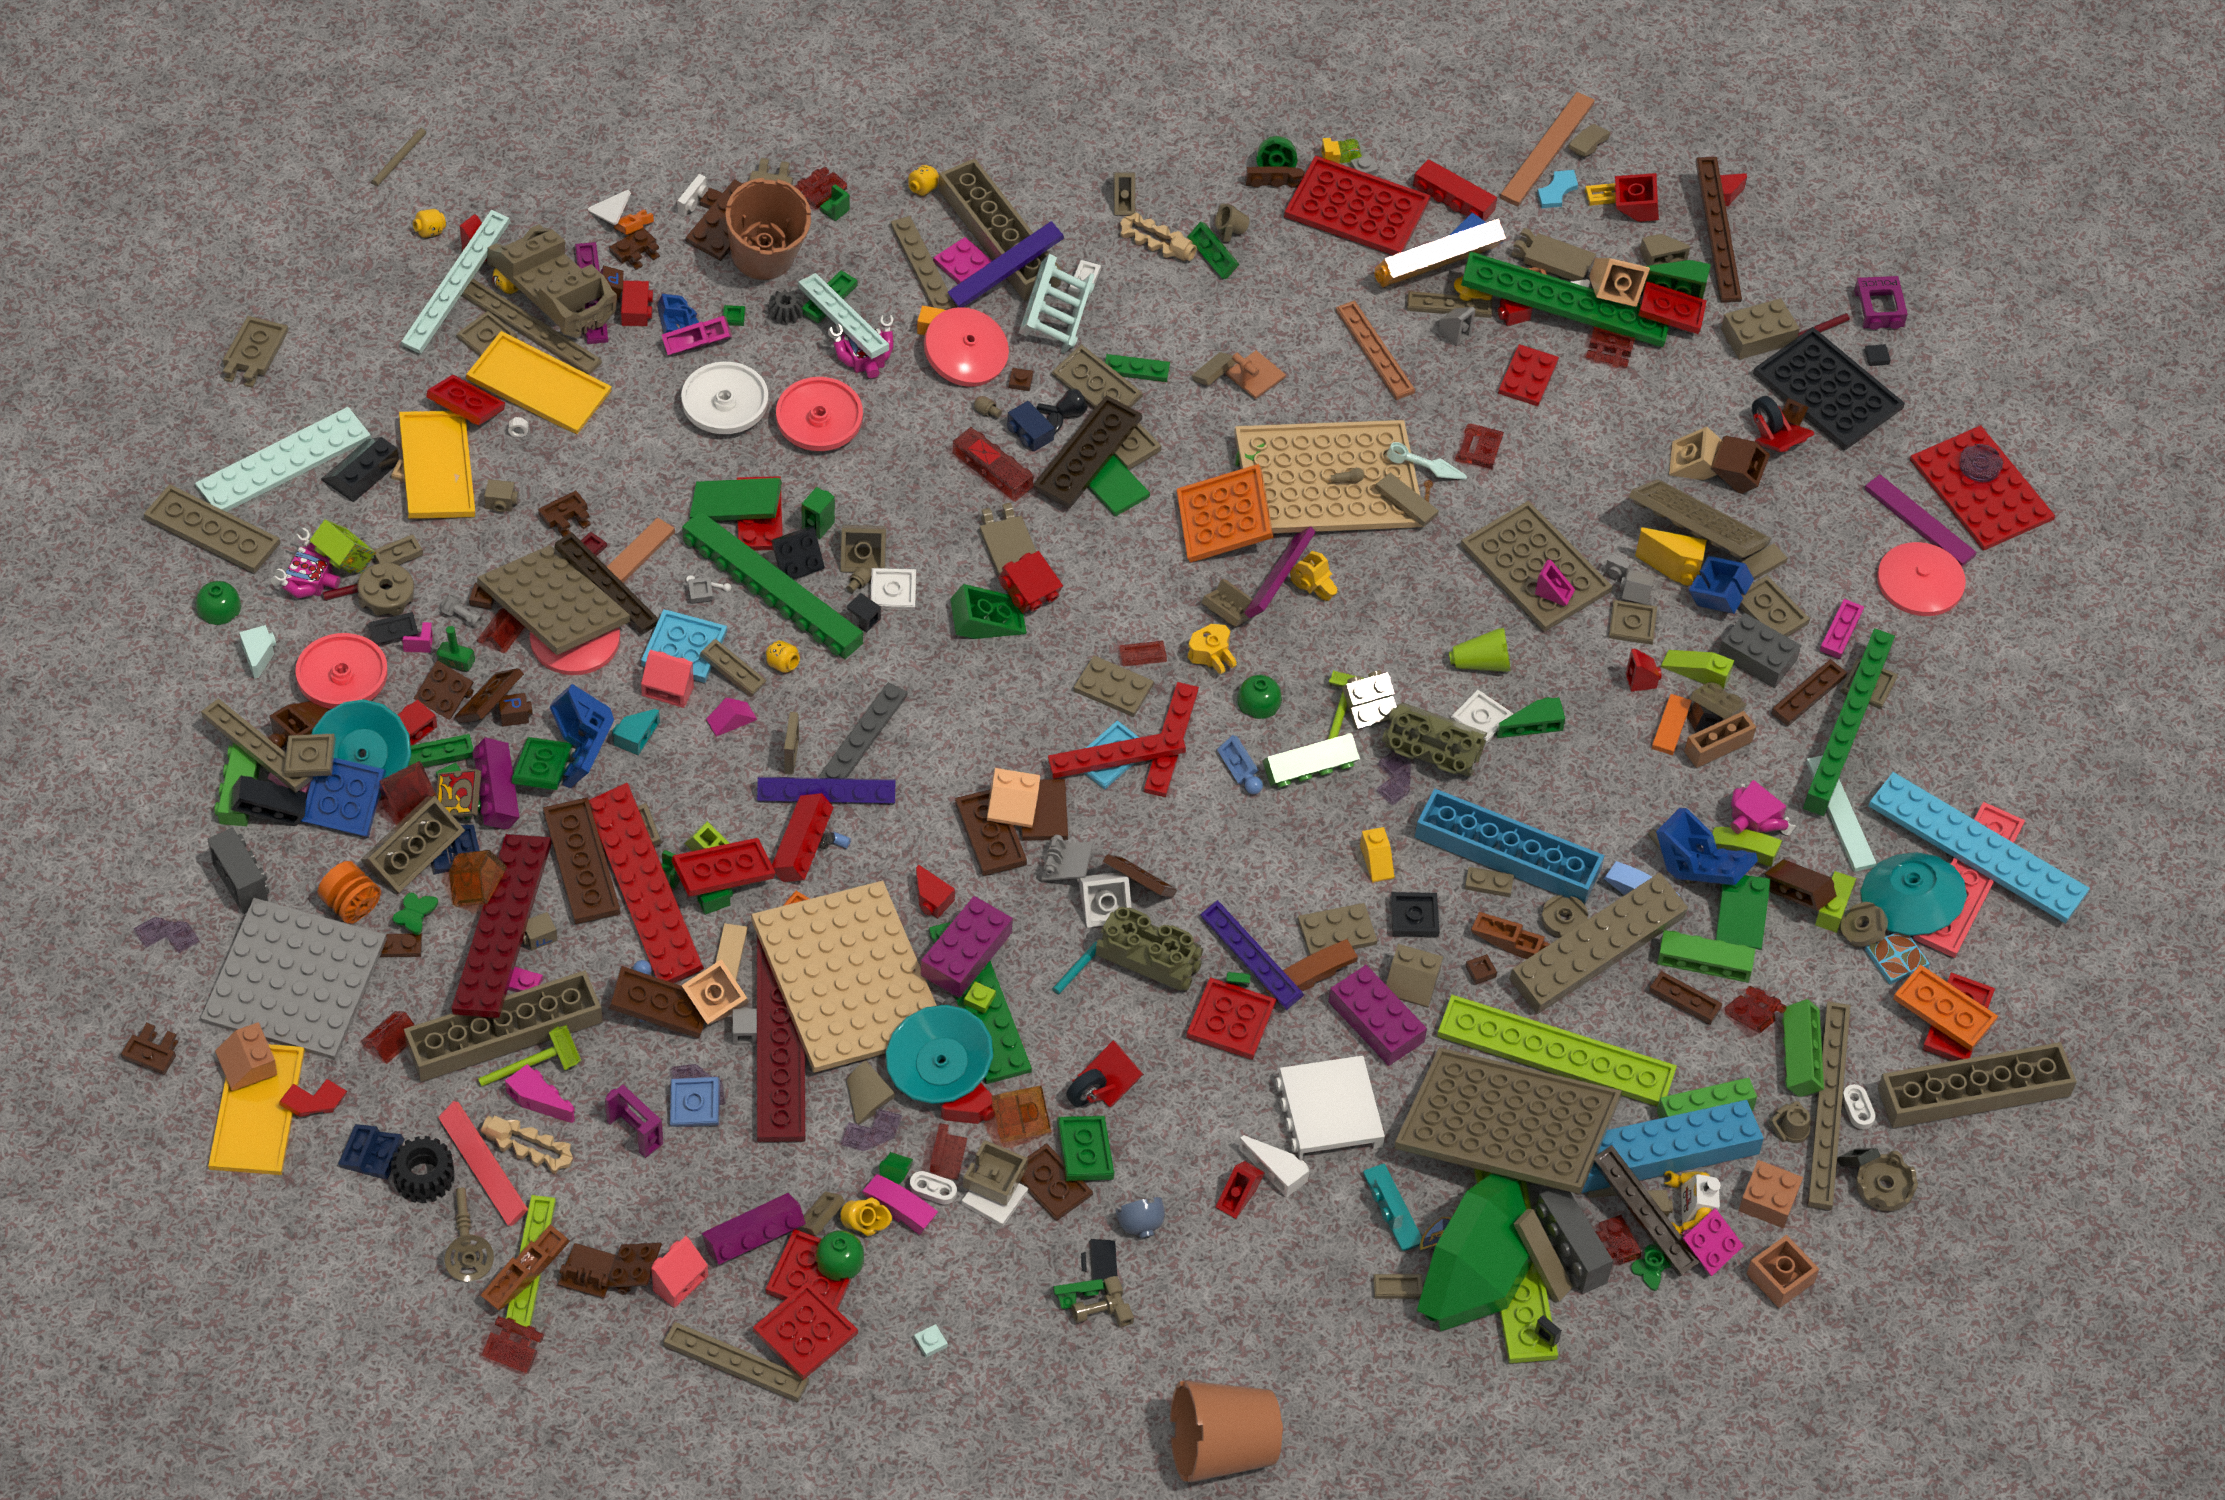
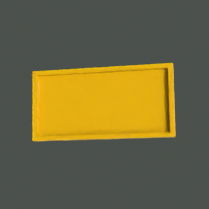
M500 331L466 374V380L575 434L581 431L612 391V386L503 331Z
M452 411L399 412L408 519L475 517L466 418ZM454 474L460 475L457 482L455 481Z
M268 1044L274 1056L277 1075L233 1091H231L225 1078L208 1165L209 1170L282 1175L293 1113L280 1106L279 1103L292 1084L299 1086L305 1053L303 1047Z

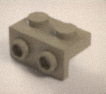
M1222 579L1217 590L1205 595L1201 603L1207 606L1211 612L1225 619L1228 624L1236 627L1250 619L1244 612L1253 599L1226 579Z

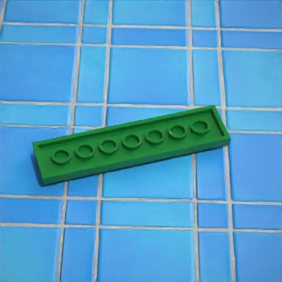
M953 921L929 927V934L933 945ZM989 961L960 998L953 995L959 1007H963L983 1021L992 1037L993 1059L987 1076L984 1078L986 1084L1032 1072V1067L991 961ZM974 982L996 991V996L985 1013L964 1004V998Z

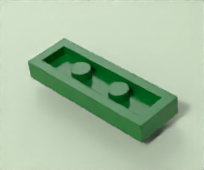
M1200 221L1187 236L1221 278H1228L1239 266L1237 260L1204 222Z
M840 270L827 284L844 299L858 286V280ZM811 299L802 307L803 315L816 323H820L827 316Z
M1106 354L1105 363L1122 377L1160 382L1168 381L1170 362Z
M470 734L411 745V758L407 771L472 758L473 745Z

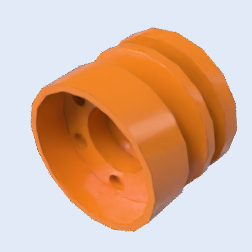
M344 861L333 867L323 877L317 893L318 897L333 909L345 923L353 924L375 908L381 896V888L368 876H365V873L355 863Z

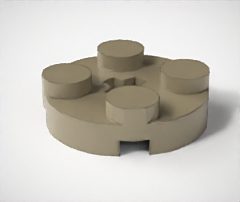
M1557 895L1545 903L1541 921L1550 934L1560 938L1588 920L1586 906L1576 897L1562 898L1563 895ZM1560 914H1563L1564 916L1568 914V915H1569V919H1568V920H1563V919H1561V915H1560Z
M1862 902L1852 906L1849 909L1850 913L1846 917L1843 916L1841 920V931L1854 947L1869 946L1882 941L1886 936L1887 916L1874 903ZM1863 921H1867L1869 923L1864 928L1859 927L1863 925Z

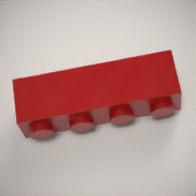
M1430 159L1414 174L1413 187L1422 193L1431 195L1435 201L1446 204L1455 212H1460L1467 217L1474 213L1486 221L1495 211L1496 196Z
M822 793L801 795L798 799L772 863L776 876L783 882L802 881L807 876L834 808Z

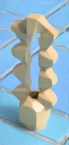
M1137 212L1131 216L1124 217L1120 222L1122 228L1121 237L1135 236V244L1137 245L1148 242V249L1151 251L1163 248V257L1165 258L1174 256L1182 261H1191L1196 254L1197 246L1191 240L1185 238L1182 232L1176 231L1170 234L1168 226L1161 225L1157 227L1154 220H1143L1142 216ZM1132 224L1143 227L1151 233L1155 232L1162 238L1170 239V246L1165 242L1153 239L1150 235L1140 233L1137 229H1131Z
M494 1115V1117L488 1116L482 1125L481 1133L486 1135L487 1139L496 1142L500 1151L505 1152L513 1146L517 1158L523 1160L529 1154L533 1165L538 1167L543 1162H546L553 1174H556L559 1169L569 1168L573 1162V1156L570 1152L571 1144L554 1142V1137L551 1135L539 1136L538 1130L533 1127L520 1129V1121L504 1120ZM512 1134L520 1135L523 1139L532 1143H538L548 1150L552 1149L561 1156L558 1159H553L547 1154L544 1155L537 1152L532 1147L528 1148L517 1143L515 1140H511Z

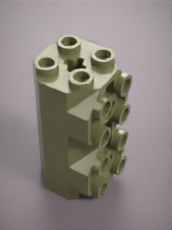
M1403 702L1397 705L1396 708H1392L1389 720L1392 721L1389 729H1385L1382 741L1386 743L1385 747L1393 749L1395 753L1408 758H1418L1435 764L1439 769L1453 774L1460 773L1468 777L1473 775L1475 770H1472V767L1481 758L1486 742L1484 738L1487 736V732Z
M1120 907L1110 913L1101 930V933H1103L1102 940L1098 939L1096 944L1097 956L1180 991L1189 990L1193 972L1197 974L1202 964L1200 958L1204 950L1201 945L1194 942L1189 932L1173 925L1156 927L1151 924L1147 914L1130 907Z

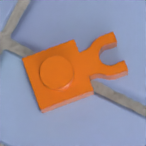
M643 209L635 215L629 214L620 218L618 224L614 225V228L626 235H630L636 232V230L643 228L644 224L654 222V217L652 213L647 214L646 210Z

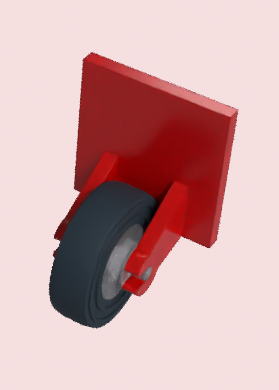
M1762 396L1753 401V419L1761 434V437L1756 439L1755 442L1760 446L1777 452H1786L1791 446L1807 441V438L1815 435L1813 430L1788 423L1780 407L1769 396Z
M1113 1040L1082 1073L1077 1075L1076 1079L1072 1080V1084L1066 1092V1097L1075 1107L1102 1100L1109 1107H1112L1144 1074L1117 1042Z

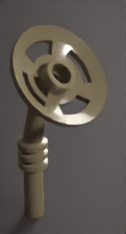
M461 1187L456 1189L458 1209L456 1224L460 1237L452 1241L448 1246L444 1262L451 1276L460 1281L470 1282L482 1278L489 1272L493 1265L494 1253L486 1239L469 1233L471 1219L467 1211L466 1189ZM470 1240L477 1241V1243L473 1245ZM484 1248H485L486 1251H487V1259H486L485 1264L482 1263V1261H483V1251H482V1249H484ZM453 1249L455 1250V1252H454V1262H455V1264H454V1265L451 1264V1259H450V1258H451V1253H452ZM477 1251H479V1258H478V1260H477V1256H476V1254H475V1252H477ZM460 1252L461 1259L458 1261V1253ZM475 1266L477 1270L469 1274L460 1272L462 1267L472 1268Z

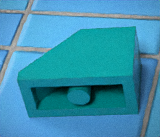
M652 709L624 717L621 723L616 724L612 731L614 746L639 755L660 723L659 710Z

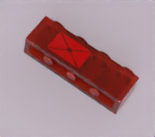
M970 427L953 440L952 453L1014 502L1033 488L1034 475L1032 472L1017 463L1012 456H1008L997 444H993L986 439L981 432H977L974 428Z

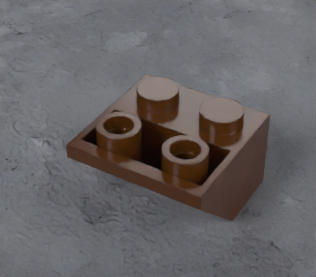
M1726 435L1721 440L1711 470L1735 491L1743 494L1759 486L1770 454L1755 441Z

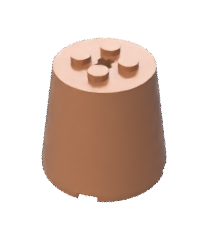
M757 178L742 184L732 193L726 207V224L731 255L736 267L746 276L758 280L777 278L790 269L809 232L811 224L810 206L804 195L796 187L780 179L774 181Z
M1188 1380L1178 1382L1173 1393L1170 1422H1175V1437L1171 1438V1446L1177 1472L1183 1481L1195 1482L1268 1467L1277 1463L1281 1452L1283 1423L1281 1421L1279 1404L1272 1390Z

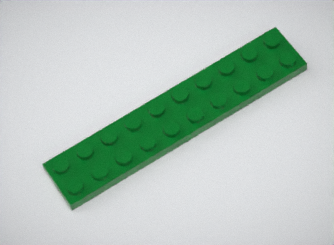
M1471 251L1469 252L1461 286L1659 347H1663L1666 342L1669 325L1638 316L1640 303L1635 307L1597 298L1594 289Z

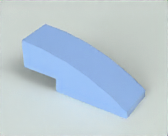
M1616 861L1603 879L1626 895L1652 878V876Z

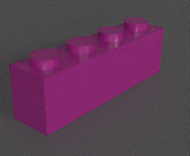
M484 737L473 749L476 769L481 771L479 796L484 825L510 829L520 816L515 784H512L513 770L509 743Z
M786 1193L701 1234L708 1254L720 1265L806 1223L800 1204L789 1193Z

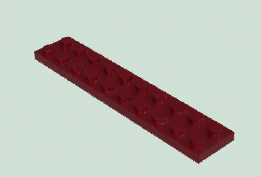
M505 834L451 1008L453 1015L500 1017L528 919L530 918L551 848V837Z
M757 935V1142L806 1141L805 1050Z

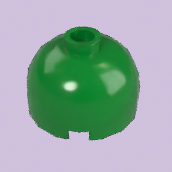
M1271 136L1263 140L1258 147L1256 154L1257 165L1259 167L1283 166L1296 168L1298 162L1296 148L1286 137Z
M209 582L197 593L195 602L197 614L206 623L213 625L226 624L231 622V619L240 613L241 601L238 591L227 582Z
M1261 674L1248 677L1239 688L1237 694L1238 706L1244 714L1247 713L1252 718H1269L1275 715L1281 706V688L1269 676Z
M836 1230L826 1234L820 1240L816 1249L818 1270L826 1278L834 1281H840V1278L848 1277V1279L855 1277L864 1265V1249L860 1240L854 1234L847 1231Z

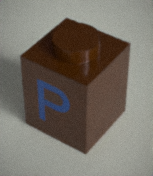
M603 265L600 273L605 276L610 287L617 294L618 300L623 291L624 271Z
M525 693L505 695L499 701L502 727L529 723V715H533L531 701H526Z

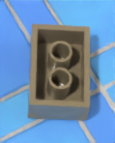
M1782 298L1724 314L1721 326L1723 334L1739 360L1783 348L1798 338L1800 330Z

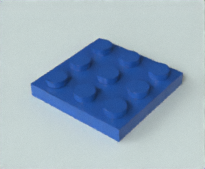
M334 758L332 775L313 776L306 798L305 816L301 821L369 838L386 770Z

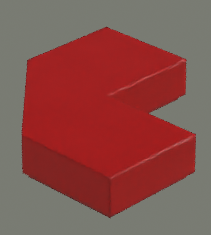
M328 1079L325 1080L314 1096L297 1085L292 1084L280 1100L279 1105L299 1117L323 1112V1114L334 1112L346 1096L347 1091Z

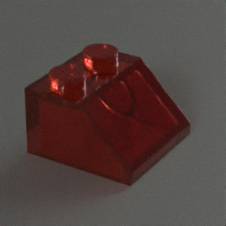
M420 761L379 781L382 805L396 825L426 797H436Z

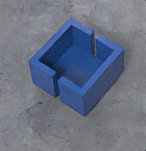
M1708 556L1700 570L1701 575L1696 576L1689 588V592L1699 607L1735 614L1743 600L1741 594L1746 595L1754 578L1745 563Z

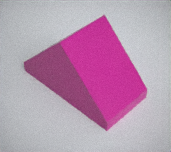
M1549 559L1538 576L1535 595L1566 606L1575 589L1552 560Z
M727 697L706 718L716 737L757 720L747 702Z

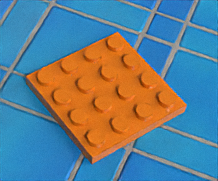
M1259 464L1177 488L1187 558L1190 563L1274 538L1262 468Z

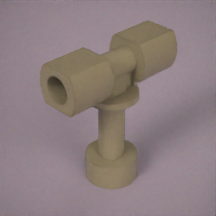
M1118 1276L1109 1277L1103 1281L1106 1293L1103 1301L1086 1306L1083 1302L1071 1305L1072 1315L1076 1323L1087 1321V1315L1107 1310L1108 1314H1114L1119 1328L1131 1325L1134 1321L1129 1304H1124L1123 1289Z

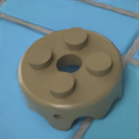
M374 564L362 572L359 577V604L361 608L369 607L377 616L383 614L401 615L406 605L413 601L414 581L410 573L397 564ZM383 584H389L392 587L385 590L382 589L380 586Z
M1891 1151L1888 1154H1880V1157L1860 1166L1856 1177V1188L1863 1201L1869 1206L1882 1211H1896L1907 1206L1914 1197L1918 1186L1915 1168L1904 1163L1900 1152ZM1887 1180L1892 1184V1187L1885 1188L1880 1184V1181Z

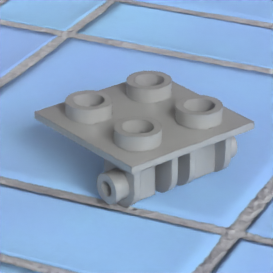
M1054 835L1050 840L1051 845L1047 851L1041 880L1085 878L1094 842L1065 843L1062 836Z

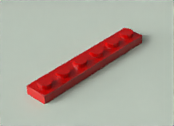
M1177 682L1161 733L1181 730L1184 740L1199 687ZM1179 754L1153 759L1144 787V793L1166 798Z
M1175 730L1048 755V763L1052 777L1055 779L1186 753V746L1181 730Z

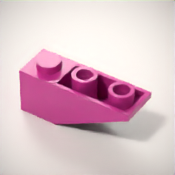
M526 1064L505 1080L506 1092L522 1108L570 1123L575 1121L574 1106L570 1101H564L559 1096L558 1090L552 1084L548 1085L537 1069L533 1070Z

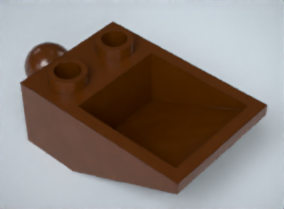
M311 701L288 704L269 716L273 734L269 735L268 739L282 749L284 745L287 746L288 736L311 735L315 725L331 709L318 706Z

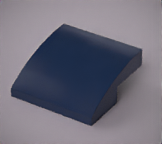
M461 825L465 831L451 843L452 848L449 845L431 862L434 875L482 865L474 825Z
M355 1124L338 1165L347 1170L388 1180L392 1171L391 1161H393L394 1152L398 1153L397 1148L403 1144L405 1139L402 1134L380 1132L377 1126Z

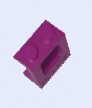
M1899 277L1857 278L1854 293L1855 297L1859 296L1864 315L1863 329L1877 330L1890 327L1898 329L1904 327L1908 313ZM1893 295L1897 311L1875 312L1870 296Z
M622 1084L619 1088L613 1089L607 1094L605 1098L607 1123L611 1125L619 1117H622L638 1132L639 1153L642 1156L648 1157L663 1145L662 1120L626 1086ZM628 1104L646 1120L645 1123L628 1107Z

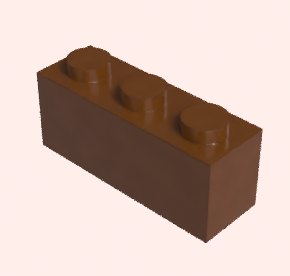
M1785 859L1764 873L1765 878H1770L1769 891L1816 911H1819L1837 897L1834 881L1831 877Z

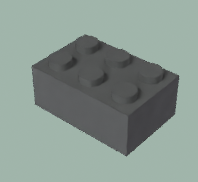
M1744 613L1721 641L1718 654L1734 660L1733 665L1776 688L1797 661L1801 645Z
M232 827L208 838L212 864L242 914L248 912L253 898L268 901L267 894L270 892L265 883L267 881L266 874L262 868H257V861L253 852L246 850L245 847L247 845L242 834L237 835Z

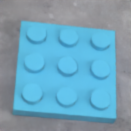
M663 609L641 659V666L645 667L650 650L664 652L667 655L685 658L693 662V679L706 683L712 666L700 656V653L714 639H717L722 644L727 633V626Z

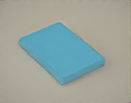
M1117 720L1086 748L1140 737ZM1135 763L1085 772L1084 774L1105 790Z

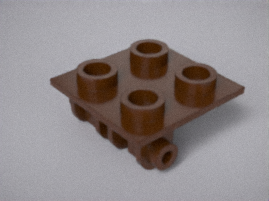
M437 660L413 699H418L426 707L450 720L462 700L466 696L470 698L473 695L474 690L471 689V686L474 682Z
M574 1243L566 1265H561L559 1272L561 1277L557 1285L604 1298L609 1288L607 1287L609 1276L617 1255Z
M662 1243L621 1244L609 1276L607 1287H617L618 1293L626 1295L627 1292L631 1291V1286H647L652 1273V1265L658 1257Z

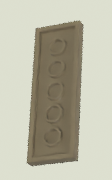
M171 484L166 487L144 513L145 520L254 574L280 545L279 537Z

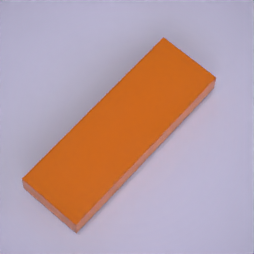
M1670 694L1651 749L1669 755L1674 754L1692 700Z

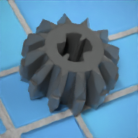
M784 289L782 293L776 291L775 295L770 296L768 311L772 320L777 319L778 324L785 321L788 325L789 320L796 323L797 318H802L804 303L800 294H795L794 290L787 292Z

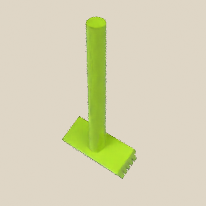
M1333 670L1331 679H1329V685L1343 687L1348 684V679L1356 676ZM1343 690L1328 740L1338 737L1347 708Z
M567 1025L557 1026L549 1032L554 1044L553 1047L478 1078L481 1087L516 1073L526 1064L532 1066L556 1055L559 1056L564 1070L577 1065L581 1058L579 1053H577L578 1051L573 1039H571L572 1036L569 1034Z

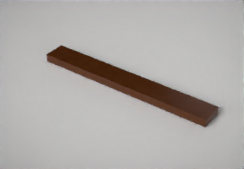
M1697 157L1695 162L1720 303L1741 302L1742 296L1717 157Z

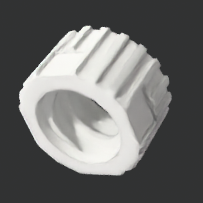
M521 417L513 418L509 421V434L513 437L526 436L528 433V422Z

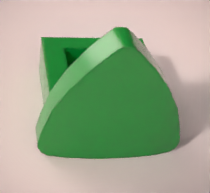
M890 1152L886 1159L879 1164L880 1176L899 1185L908 1174L913 1159Z

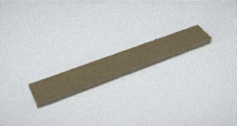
M475 279L470 281L461 295L484 311H489L500 321L566 363L588 375L602 364V359Z

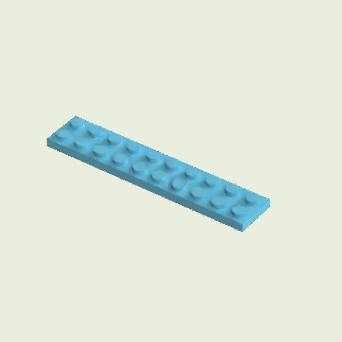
M1892 772L1869 803L1870 808L2065 924L2090 890L2086 885Z

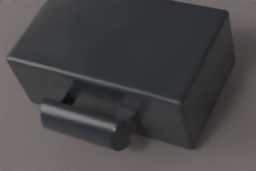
M1091 1239L1089 1244L1092 1280L1102 1279L1104 1281L1109 1277L1118 1276L1115 1241ZM1086 1252L1081 1253L1083 1272H1087Z

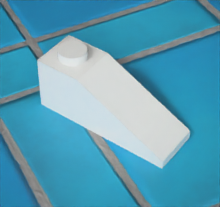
M1245 1135L1240 1137L1239 1150L1258 1169L1265 1172L1264 1175L1285 1197H1288L1308 1182L1309 1168L1303 1160H1299L1294 1154Z

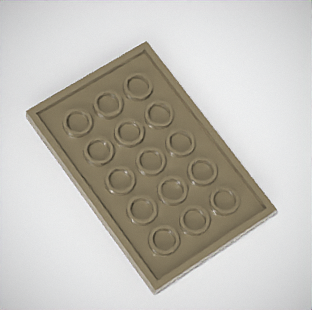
M1659 479L1632 489L1629 498L1634 500V504L1652 509L1653 514L1671 519L1674 525L1692 530L1691 533L1693 535L1711 540L1710 543L1712 545L1730 550L1729 553L1737 558H1744L1767 547L1772 539Z
M1529 501L1461 540V547L1544 632L1612 592L1613 586ZM1549 559L1552 560L1575 589L1566 606L1535 595L1538 576Z
M551 545L477 577V584L556 655L630 622V615L591 580L577 571Z

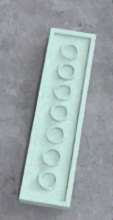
M346 407L196 482L195 485L209 504L227 512L361 445L367 439H371V435L351 409Z

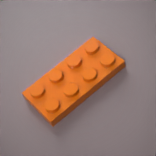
M1921 964L1893 997V1000L1970 1051L1973 1050L1998 1018V1015Z

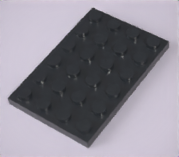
M1814 327L1756 366L1753 371L1755 376L1786 402L1790 398L1809 407L1804 417L1844 450H1847L1901 411L1905 405V402Z

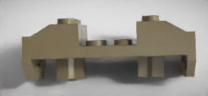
M538 224L530 228L523 238L506 246L496 243L488 247L487 264L497 268L560 327V331L563 334L578 338L582 335V332L584 334L587 333V328L594 330L595 327H602L616 311L617 294L612 290L605 276L592 264L581 269L565 254V240L553 229L543 228ZM602 296L595 306L585 309L586 303Z

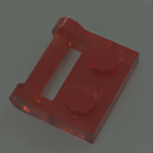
M1467 424L1464 431L1465 437L1455 460L1464 464L1471 463L1493 469L1504 432L1476 424ZM1480 436L1475 452L1470 453L1469 449L1473 437Z

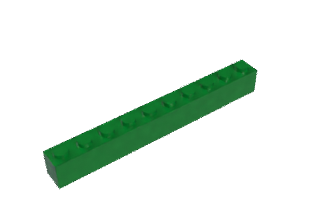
M700 511L682 526L683 541L686 545L695 547L699 550L702 557L711 559L715 562L718 569L727 571L737 583L742 582L753 595L758 594L769 607L774 606L785 619L790 618L794 621L801 631L809 632L817 643H823L829 647L833 655H839L846 659L863 644L862 630Z
M1874 628L1808 791L1803 809L1823 817L1825 816L1890 653L1895 635Z

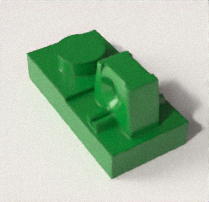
M1102 1279L1053 1286L1054 1295L1058 1296L1062 1309L1071 1308V1305L1076 1303V1292H1084L1085 1297L1098 1295V1290L1104 1289Z

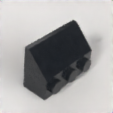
M382 437L367 439L322 477L321 480L354 503L396 466L399 460L398 448Z

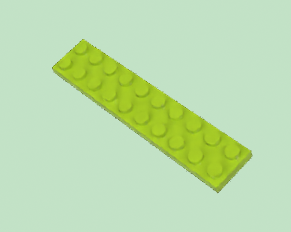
M1452 994L1437 1037L1562 1077L1621 1090L1622 1096L1657 1107L1660 1098L1668 1096L1677 1065Z
M1474 1168L1476 1183L1492 1174L1491 1172ZM1517 1179L1526 1210L1531 1209L1526 1181ZM1532 1263L1509 1307L1499 1311L1509 1364L1558 1359L1557 1345L1551 1347L1535 1333L1537 1320L1542 1315L1551 1322L1552 1318L1546 1286L1534 1263Z

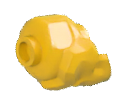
M871 1197L867 1200H850L845 1203L841 1210V1221L846 1229H853L864 1233L866 1236H871L889 1226L892 1221V1215L884 1205H880L877 1199Z

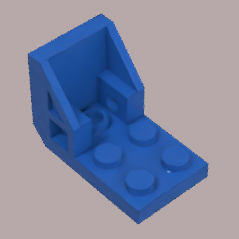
M574 684L566 688L550 705V710L563 739L577 747L572 754L574 758L572 764L570 763L566 767L563 774L566 777L562 785L568 788L574 786L589 773L614 722L610 707ZM578 730L585 734V736H580Z
M1679 808L1656 831L1666 869L1676 879L1736 885L1758 861L1756 853L1717 849L1713 833L1687 808Z

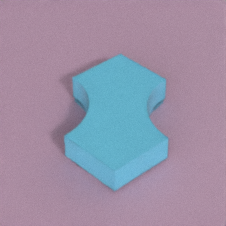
M1574 170L1554 171L1553 181L1548 186L1538 189L1537 194L1541 209L1562 207L1564 195L1578 189Z

